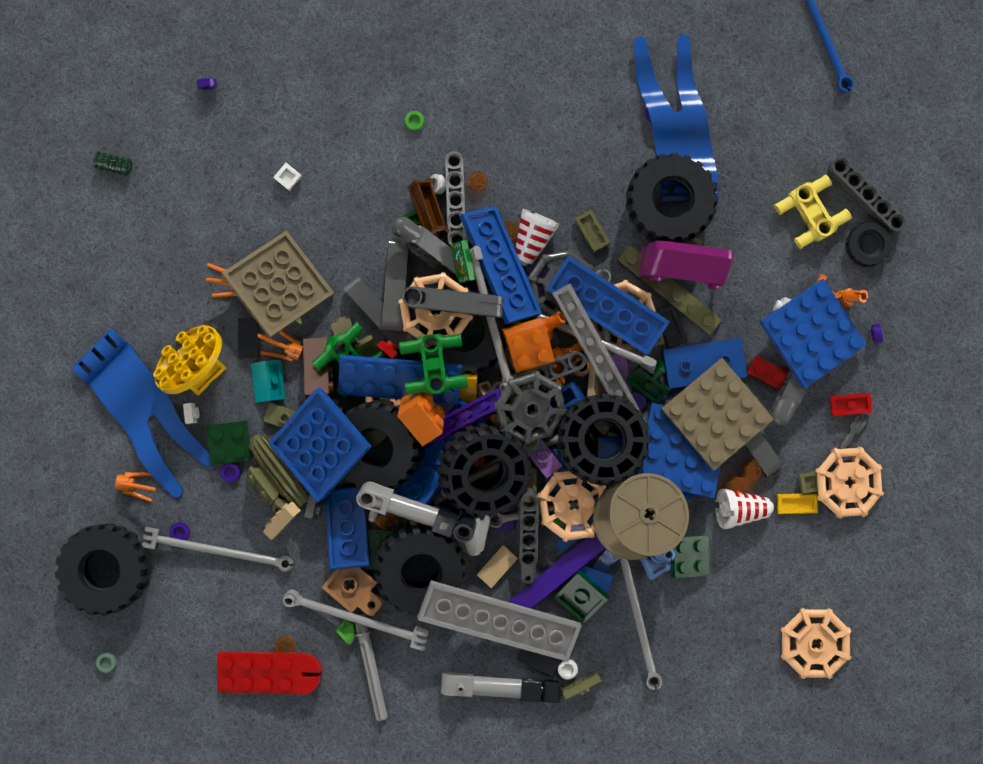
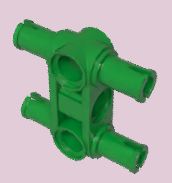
M355 321L343 334L339 333L329 337L324 346V351L311 363L320 372L332 360L340 363V355L360 356L351 346V342L364 332V329ZM338 343H341L340 348L338 350H335V346ZM380 349L372 356L374 358L388 359Z
M429 334L419 336L418 340L399 342L401 355L416 352L422 354L425 378H423V381L406 382L407 395L425 393V395L448 393L450 389L468 387L466 374L451 377L446 375L442 352L444 348L461 347V334L448 336ZM428 339H434L437 342L436 347L432 350L425 347ZM434 379L442 381V388L436 391L431 388V382Z

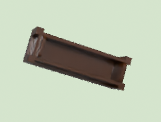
M428 178L424 181L413 180L408 186V190L420 225L437 238H444L449 233V229L446 228L431 184L432 179Z

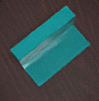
M281 360L252 363L251 370L255 403L284 400L285 390Z

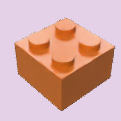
M541 318L502 329L510 361L516 373L555 362L546 325Z
M419 393L405 395L401 398L398 417L418 442L424 446L442 434L445 412L441 406H437L434 403L431 395Z

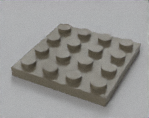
M287 230L221 274L269 339L334 295L332 289Z
M723 358L719 359L661 408L662 412L712 471L774 420Z

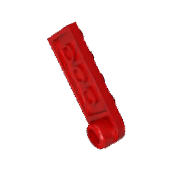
M219 651L217 653L218 692L308 694L319 685L323 673H320L323 670V666L309 653ZM305 672H307V673H318V674H317L316 676H315V675H307V674H305Z

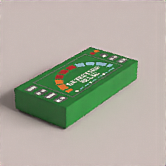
M467 240L451 244L450 247L458 284L475 280Z

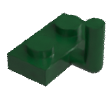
M662 359L656 361L657 369L653 374L642 368L641 365H638L626 378V382L656 404L670 391L669 387L659 380L665 372Z

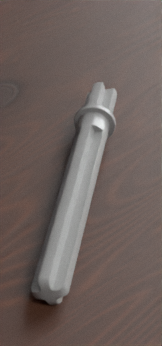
M355 623L357 631L355 636L359 640L375 718L377 721L387 719V712L369 635L371 630H368L367 626Z

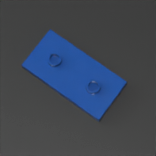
M742 338L662 350L669 389L690 385L721 358L724 359L739 378L747 377Z
M356 487L333 489L325 497L330 570L370 566L367 511L357 504L356 496L360 489Z

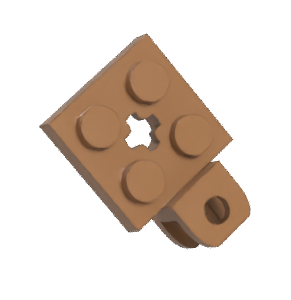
M361 567L337 569L321 587L350 613H353L359 607L367 615L373 616L384 604L382 597L372 590L377 584L376 580ZM346 580H353L355 588L347 590L345 588L347 586ZM370 601L375 603L374 608L370 606Z

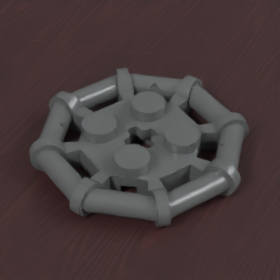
M570 249L558 253L542 254L541 259L531 274L527 276L541 311L549 317L561 311L553 294L547 290V287L561 267H553L551 262L565 261L569 255L592 271L594 268L592 264L589 265ZM544 267H546L548 269V272L546 273L543 279L539 278L538 276L540 275ZM537 284H541L544 291L543 296L540 298ZM545 300L555 305V309L552 310L543 302Z
M533 371L531 374L515 379L510 378L498 401L494 403L501 428L499 431L501 433L504 431L510 433L511 437L518 439L522 445H528L531 442L554 436L553 432L563 415L567 413L561 392V384L541 375L539 371ZM532 382V387L530 388H523L521 390L518 387L520 385ZM540 383L549 388L546 393L538 389ZM514 390L517 394L511 404H507L506 402ZM553 396L555 398L556 407H552L550 404V398ZM534 404L535 411H530L528 414V406ZM505 410L510 411L512 420L507 422ZM552 414H555L551 422L547 426L546 423L549 420L550 416ZM517 425L524 428L523 434L514 430ZM542 427V431L531 434V430H534L533 428Z

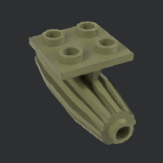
M257 434L250 440L249 448L259 467L253 468L251 466L248 468V478H246L252 488L256 487L259 490L260 494L258 495L264 504L268 503L272 506L278 494H280L289 503L293 502L298 508H301L308 503L310 493L268 444L270 439L265 434L262 436Z

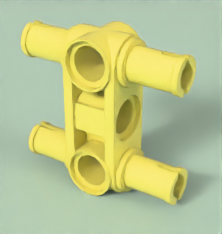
M827 175L812 183L806 182L791 191L787 198L774 204L775 210L779 215L796 207L808 226L809 231L794 238L799 249L813 241L823 240L836 232L839 226L852 219L850 212L846 208L832 217L829 216L817 193L832 185ZM800 190L805 191L807 194L806 199L799 197ZM820 224L826 226V234L821 233L819 230Z

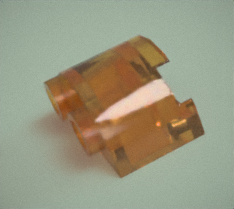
M750 458L741 467L743 470L742 475L739 477L732 475L723 486L738 492L748 491L755 487L762 473L757 460Z

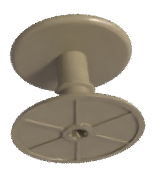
M638 474L619 484H613L601 494L594 509V529L599 541L610 553L622 559L639 560L648 556L667 553L680 543L687 531L689 509L683 493L672 481L658 474Z

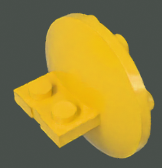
M206 325L192 328L187 332H180L176 336V340L182 345L178 351L172 348L171 345L163 348L162 356L153 376L155 377L157 387L164 393L178 394L191 389L199 396L226 369L225 365L218 360L222 347L221 336L214 328Z

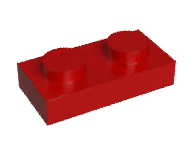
M381 340L377 345L390 359H397L399 357L397 353L399 349L389 340L387 342Z
M757 355L754 356L747 369V374L777 390L780 389L788 373Z
M871 393L829 396L831 416L872 413Z

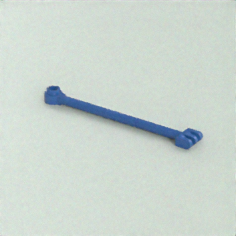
M806 0L837 73V88L842 93L850 92L854 87V80L847 76L842 67L815 0ZM842 83H847L848 88H843Z

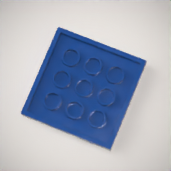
M824 278L759 321L802 388L808 387L867 345Z
M321 387L313 391L268 443L317 503L323 501L372 447Z
M651 403L647 418L648 434L651 436V443L648 445L649 454L648 457H645L641 469L637 470V475L643 473L658 474L672 481L681 492L711 499L715 498L720 466L712 471L662 412L661 408L664 405Z

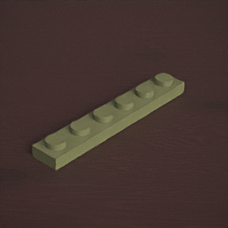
M630 245L617 261L638 278L641 253ZM650 277L639 278L708 336L722 321V319L673 279L662 278V282L650 281Z

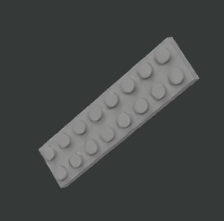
M430 581L417 616L418 620L564 661L569 660L582 626L580 622L435 581Z

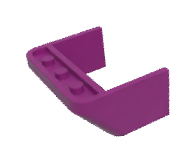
M655 241L642 246L638 278L650 277V281L662 282V278L703 282L705 285H708V289L719 290L720 287L725 285L734 259V251L669 241Z

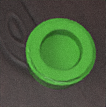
M411 111L406 115L405 125L409 130L419 131L423 128L425 120L420 112Z

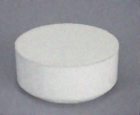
M433 174L430 177L432 179L431 184L434 193L440 195L446 189V179L443 175Z
M562 660L559 663L558 673L563 679L570 680L577 675L578 667L573 660Z

